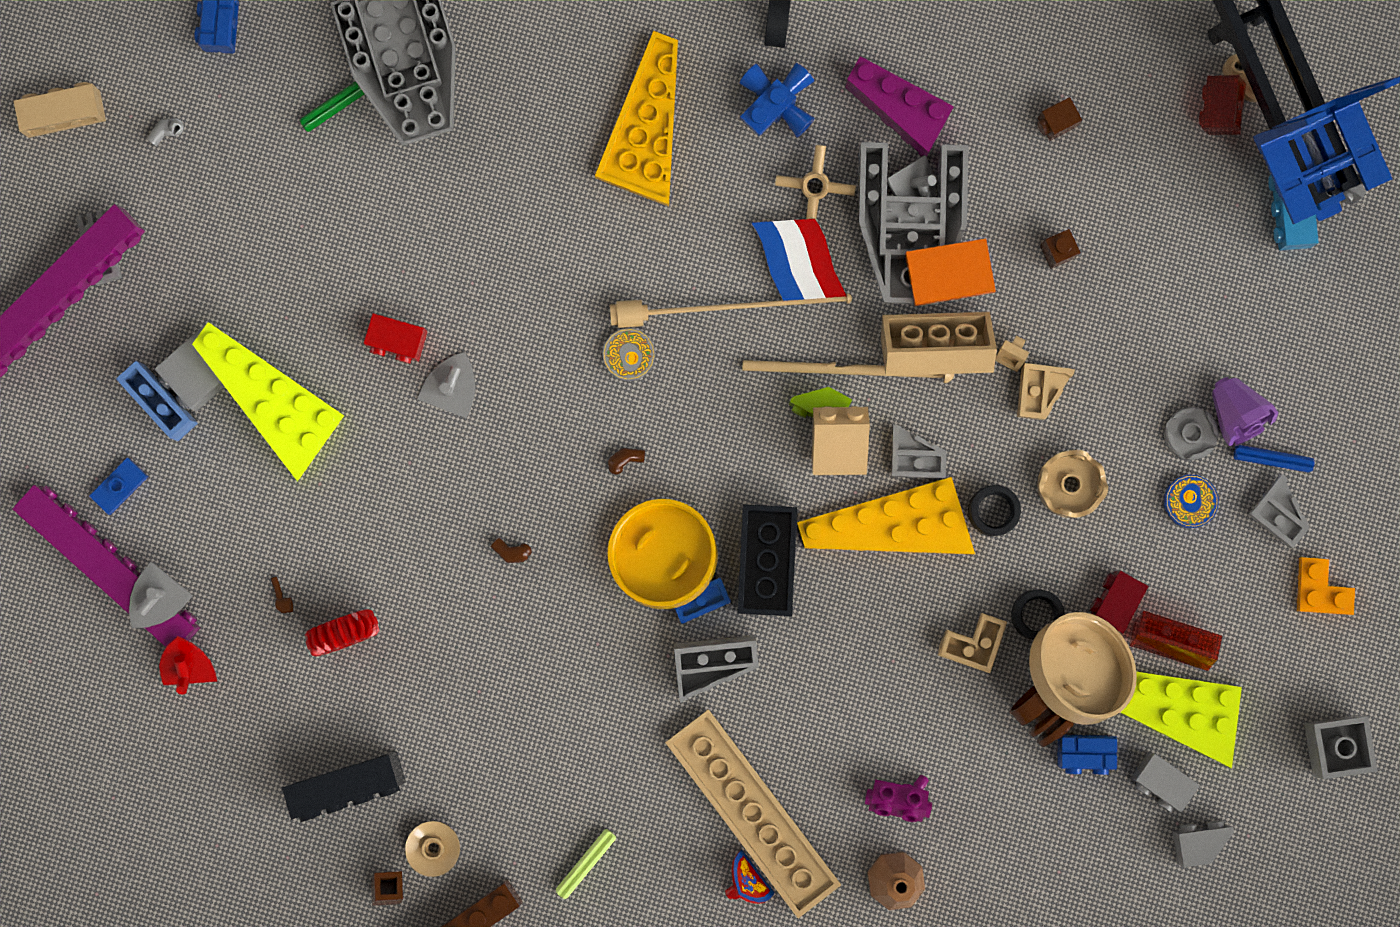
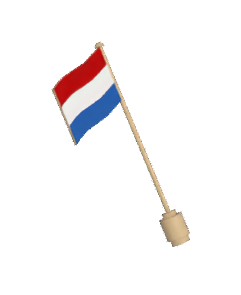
M815 218L756 222L751 224L762 243L769 272L782 298L781 301L648 310L647 305H642V300L616 301V304H610L611 326L618 325V328L644 326L643 321H648V315L843 301L849 304L852 301V296L845 293L834 271L826 238Z

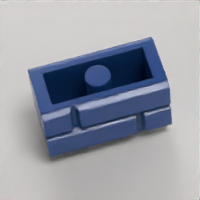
M198 1L197 15L201 18L200 27L195 28V42L198 43L203 51L235 53L239 1Z
M1064 734L1061 738L1057 739V765L1059 768L1065 769L1066 774H1082V769H1092V774L1109 775V769L1117 770V736Z

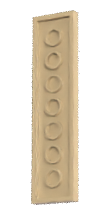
M709 709L665 742L797 918H800L841 886V883Z

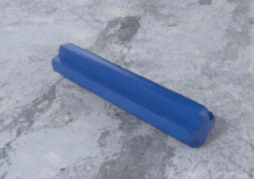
M1243 445L1235 446L1233 453L1235 460L1303 472H1312L1315 460L1311 457Z

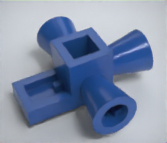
M795 63L783 83L776 79L771 84L759 65H753L741 78L739 84L760 97L740 116V120L760 137L774 122L777 124L783 118L798 138L809 128L815 118L795 106V95L814 82L813 77L803 66Z

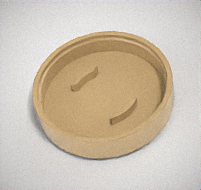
M1073 612L1047 624L1036 635L1029 656L1030 673L1038 694L1053 712L1070 722L1090 725L1100 723L1115 716L1126 708L1135 692L1137 680L1136 665L1127 642L1110 623L1093 614Z

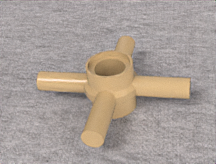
M823 145L815 146L812 172L806 174L804 178L776 176L775 186L802 189L803 194L808 198L806 219L815 218L816 220L819 199L824 198L828 193L855 196L856 185L830 182L823 173L826 146ZM818 178L822 181L823 189L821 192L813 193L808 187L810 179Z

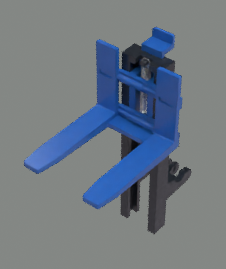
M1213 0L1222 22L1208 30V38L1213 45L1224 40L1233 45L1269 127V130L1253 136V139L1260 154L1262 153L1274 180L1275 189L1285 205L1292 224H1296L1315 214L1316 219L1322 221L1341 212L1342 207L1339 202L1346 199L1343 192L1361 184L1352 164H1355L1366 191L1392 180L1393 178L1359 101L1400 83V76L1360 87L1344 96L1325 103L1280 0H1256L1259 6L1239 15L1233 0ZM1265 19L1305 113L1286 121L1247 33V23L1255 27L1262 24ZM1334 120L1336 121V123H1337V125H1338V128H1339V130H1340V132H1341V135H1342V137H1343V139H1344V141H1345V144H1346V146H1347V148H1348V151H1346V149H1345V147H1344V145H1343V142H1342V140H1341V138H1340V135H1339V133H1338V131H1337V129H1336V126H1335V124H1334V122H1333Z

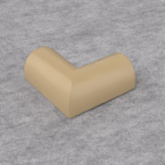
M980 613L972 638L946 630L941 639L937 655L991 673L1007 622Z

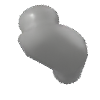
M175 118L161 119L146 139L157 147L165 136L180 135L184 131V124L181 120Z

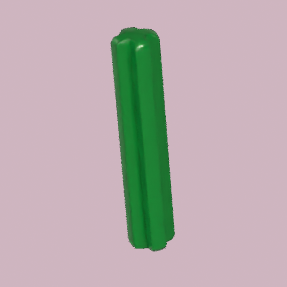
M355 81L300 118L299 121L303 128L310 132L364 95V92Z

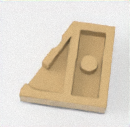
M1024 363L1021 367L1017 417L1045 420L1051 412L1053 404L1061 396L1069 378L1073 376L1075 369Z

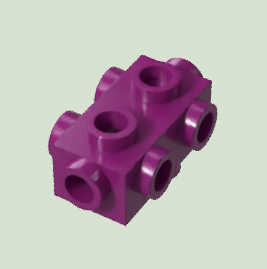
M920 775L912 786L910 784L900 785L875 779L873 788H867L864 804L869 805V811H873L880 816L892 815L901 817L907 822H922L924 817L930 818L932 802L928 801L929 791L923 790L929 780L924 775Z

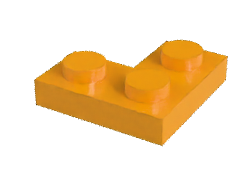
M1299 558L1297 611L1354 615L1355 588L1328 586L1329 559Z

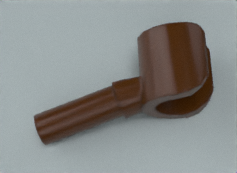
M271 578L276 594V609L281 613L293 612L292 598H283L278 578Z

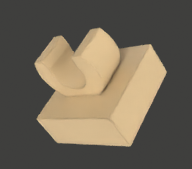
M1018 336L1011 343L1005 340L996 354L995 361L1018 372L1029 355L1028 351L1022 349L1026 340Z

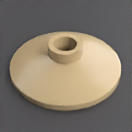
M428 821L414 828L407 838L405 845L406 858L410 866L421 875L429 877L443 875L454 867L459 858L460 842L458 836L451 827L442 822ZM431 843L438 844V852L433 853L430 851L429 846Z

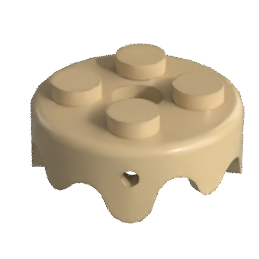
M1083 450L1064 451L1054 455L1046 461L1038 475L1037 487L1041 501L1047 509L1061 517L1078 518L1092 513L1108 493V484L1103 466ZM1073 477L1077 480L1078 488L1075 492H1069L1065 489L1064 482L1066 478Z

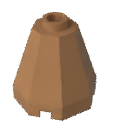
M903 851L880 854L867 872L871 897L888 910L911 908L925 890L922 866ZM903 882L901 887L897 886L898 883Z

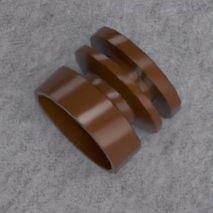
M1032 686L1023 694L1009 711L1022 726L1034 720L1035 724L1030 729L1029 734L1032 737L1040 734L1036 742L1041 747H1045L1054 740L1061 738L1075 724L1053 712L1042 700L1035 686Z

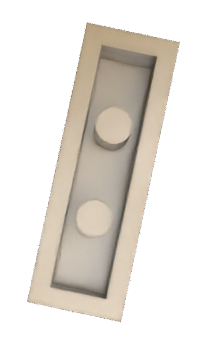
M88 82L77 83L74 85V88L69 89L53 88L48 90V93L42 95L26 94L22 96V99L14 100L19 131L28 138L106 121L100 90Z

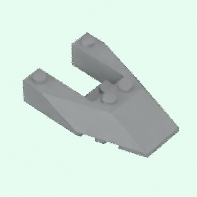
M861 142L858 155L859 225L884 303L914 304L905 256L907 251L961 242L967 226L969 145H941L938 151L937 197L887 196L888 143ZM939 302L925 305H938Z

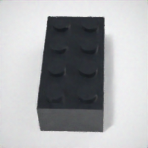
M743 504L737 614L792 617L798 507Z
M396 751L282 787L291 820L299 818L300 822H304L322 815L321 810L326 809L327 814L348 807L347 802L350 801L356 806L374 799L373 794L379 793L380 798L400 791L399 786L406 783Z

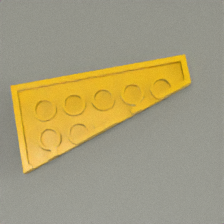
M653 31L596 171L595 178L669 207L678 40Z
M952 477L797 522L804 549L975 554Z

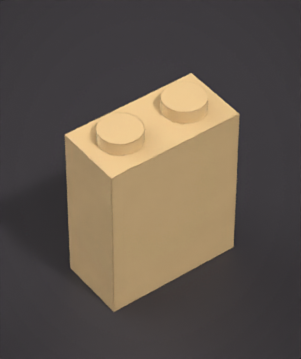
M868 407L813 408L811 455L813 475H867L870 429Z

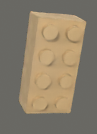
M990 312L882 315L881 345L886 376L994 373L997 347Z

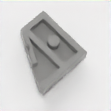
M893 424L891 477L945 479L946 451L928 443L918 435L915 436L904 430L901 426Z
M1281 474L1248 515L1291 549L1296 546L1310 526L1305 516L1301 514L1300 505L1286 483L1288 481L1286 476Z

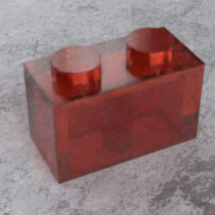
M1240 75L1207 76V83L1202 89L1204 109L1200 111L1199 124L1208 135L1241 134L1246 82Z

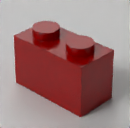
M373 313L363 344L370 348L369 353L385 357L386 353L396 356V361L411 364V360L419 362L428 331L420 326Z

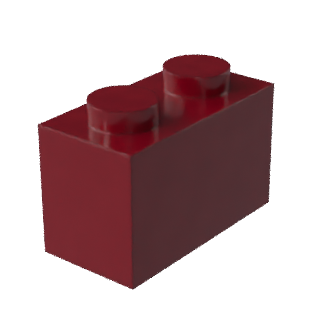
M1119 570L1107 575L1102 585L1105 590L1100 598L1097 596L1094 599L1089 611L1110 623L1120 634H1124L1149 586Z

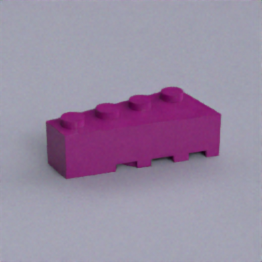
M861 56L851 71L845 86L869 110L876 113L883 123L897 132L904 142L908 145L910 144L918 151L921 157L924 155L928 156L954 108L949 103Z

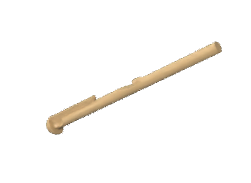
M743 360L742 371L886 376L884 365L855 364L835 366L836 362L806 363ZM954 374L898 375L897 377L943 378V383H948L954 378Z

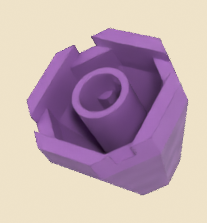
M1225 377L1214 385L1215 389L1212 392V397L1222 436L1228 446H1233L1234 442L1236 445H1240L1254 438L1265 430L1263 424L1268 422L1269 425H1272L1276 421L1279 413L1274 405L1239 379Z

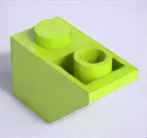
M826 387L791 398L789 405L793 407L791 411L798 416L806 418L808 415L813 418V408L849 407L852 399L831 387Z

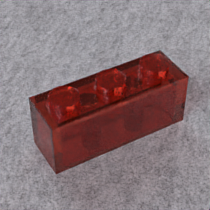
M1143 610L1134 622L1129 646L1208 671L1218 660L1223 636Z

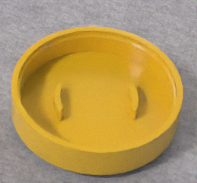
M655 499L633 507L618 521L612 531L608 544V563L612 576L618 586L632 600L654 609L677 608L696 599L711 582L717 566V544L708 523L695 509L676 500Z

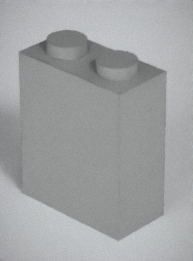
M204 326L155 368L160 375L157 378L158 381L167 390L173 389L177 394L175 400L185 410L189 408L196 412L225 387L192 345Z

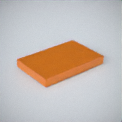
M986 238L907 251L905 253L914 306L996 292Z

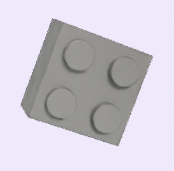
M1354 715L1304 723L1313 777L1330 779L1378 771L1368 716Z

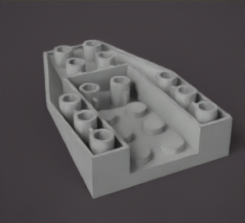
M338 0L331 2L330 4L352 76L401 145L404 146L453 131L456 46L442 0H363L360 2L359 0Z

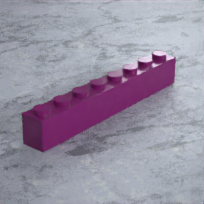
M116 204L110 207L0 316V377L7 372V367L14 360H18L27 352L26 348L33 341L41 339L45 335L46 329L64 316V311L71 304H75L84 296L83 292L89 286L98 283L102 279L103 273L122 259V254L128 248H132L140 242L141 235L145 230L124 208Z
M33 485L12 509L129 614L130 597L133 587L141 575L136 570L137 564L127 556L122 558L116 552L117 546L107 538L102 540L96 534L98 532L97 528L86 520L83 523L76 516L78 514L77 510L68 503L63 505L57 499L59 495L47 485L44 487ZM180 610L167 621L144 628L166 647L176 636L190 641L201 627L195 623L197 618L188 610Z

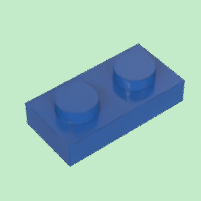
M721 578L711 581L696 599L675 608L681 624L729 604L731 600Z

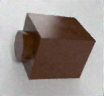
M1070 97L1043 110L1037 118L1039 120L1037 125L1043 136L1047 135L1049 141L1078 127L1082 122V118Z
M1070 229L1045 239L1040 245L1050 269L1075 259L1081 253Z
M402 871L373 874L371 877L372 906L397 905L402 902Z

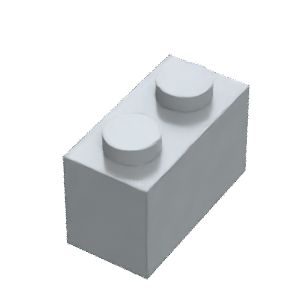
M1151 752L1147 753L1130 778L1137 783L1135 788L1146 796L1153 794L1159 798L1157 804L1170 813L1173 809L1182 813L1200 786L1158 755Z

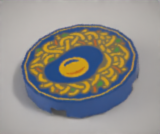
M1185 475L1175 479L1168 485L1164 494L1163 506L1165 511L1175 524L1183 528H1198L1206 525L1214 518L1218 510L1219 497L1215 487L1207 479L1199 475Z

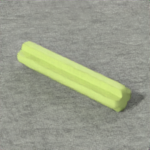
M605 829L558 885L555 891L560 897L564 899L569 897L615 841L616 836L610 830Z

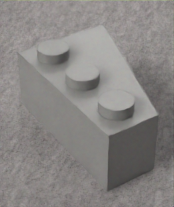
M755 635L674 643L680 703L696 694L706 692L725 681L728 682L759 668Z

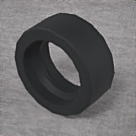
M769 0L764 40L765 46L785 48L791 0Z
M990 485L977 491L970 499L968 516L973 527L981 534L991 537L1001 536L1013 530L1018 524L1021 516V505L1016 494L1009 488L1001 485ZM989 495L1003 497L1010 506L1009 518L1000 526H989L979 516L978 509L980 503Z
M1042 589L1029 590L1021 594L1013 603L1011 610L1012 624L1023 637L1034 640L1039 632L1028 628L1022 618L1023 608L1029 601L1041 599L1049 603L1053 609V621L1065 615L1064 606L1060 599L1050 591Z

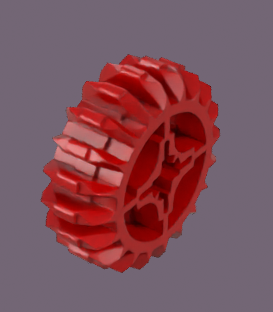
M360 610L308 630L305 634L306 645L312 656L326 655L376 636L380 631L379 623L372 610Z

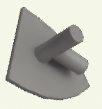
M925 155L887 178L894 196L936 197V178Z
M462 352L451 356L440 363L428 375L417 400L467 419L475 396V377L466 353Z
M150 562L134 584L130 597L129 616L131 628L151 627L167 621L175 616L193 595L154 563Z

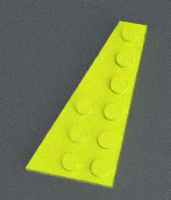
M208 322L192 345L298 482L344 415Z
M1136 672L1135 692L1129 704L1120 713L1232 768L1242 687Z

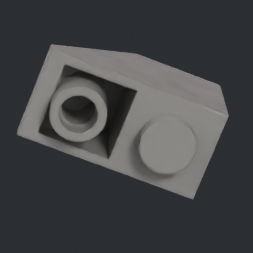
M1223 820L1207 822V827L1197 828V824H1187L1180 826L1178 831H1172L1177 864L1182 867L1211 864L1234 833L1233 826L1224 824Z

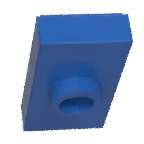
M127 457L98 486L90 497L108 515H111L149 476Z

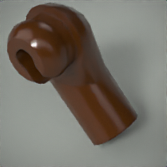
M621 448L609 458V471L612 474L618 475L622 473L623 467L628 462L644 463L645 450Z
M500 537L490 546L507 563H522L528 560L532 553L531 547L528 544L522 543L520 546L509 547Z

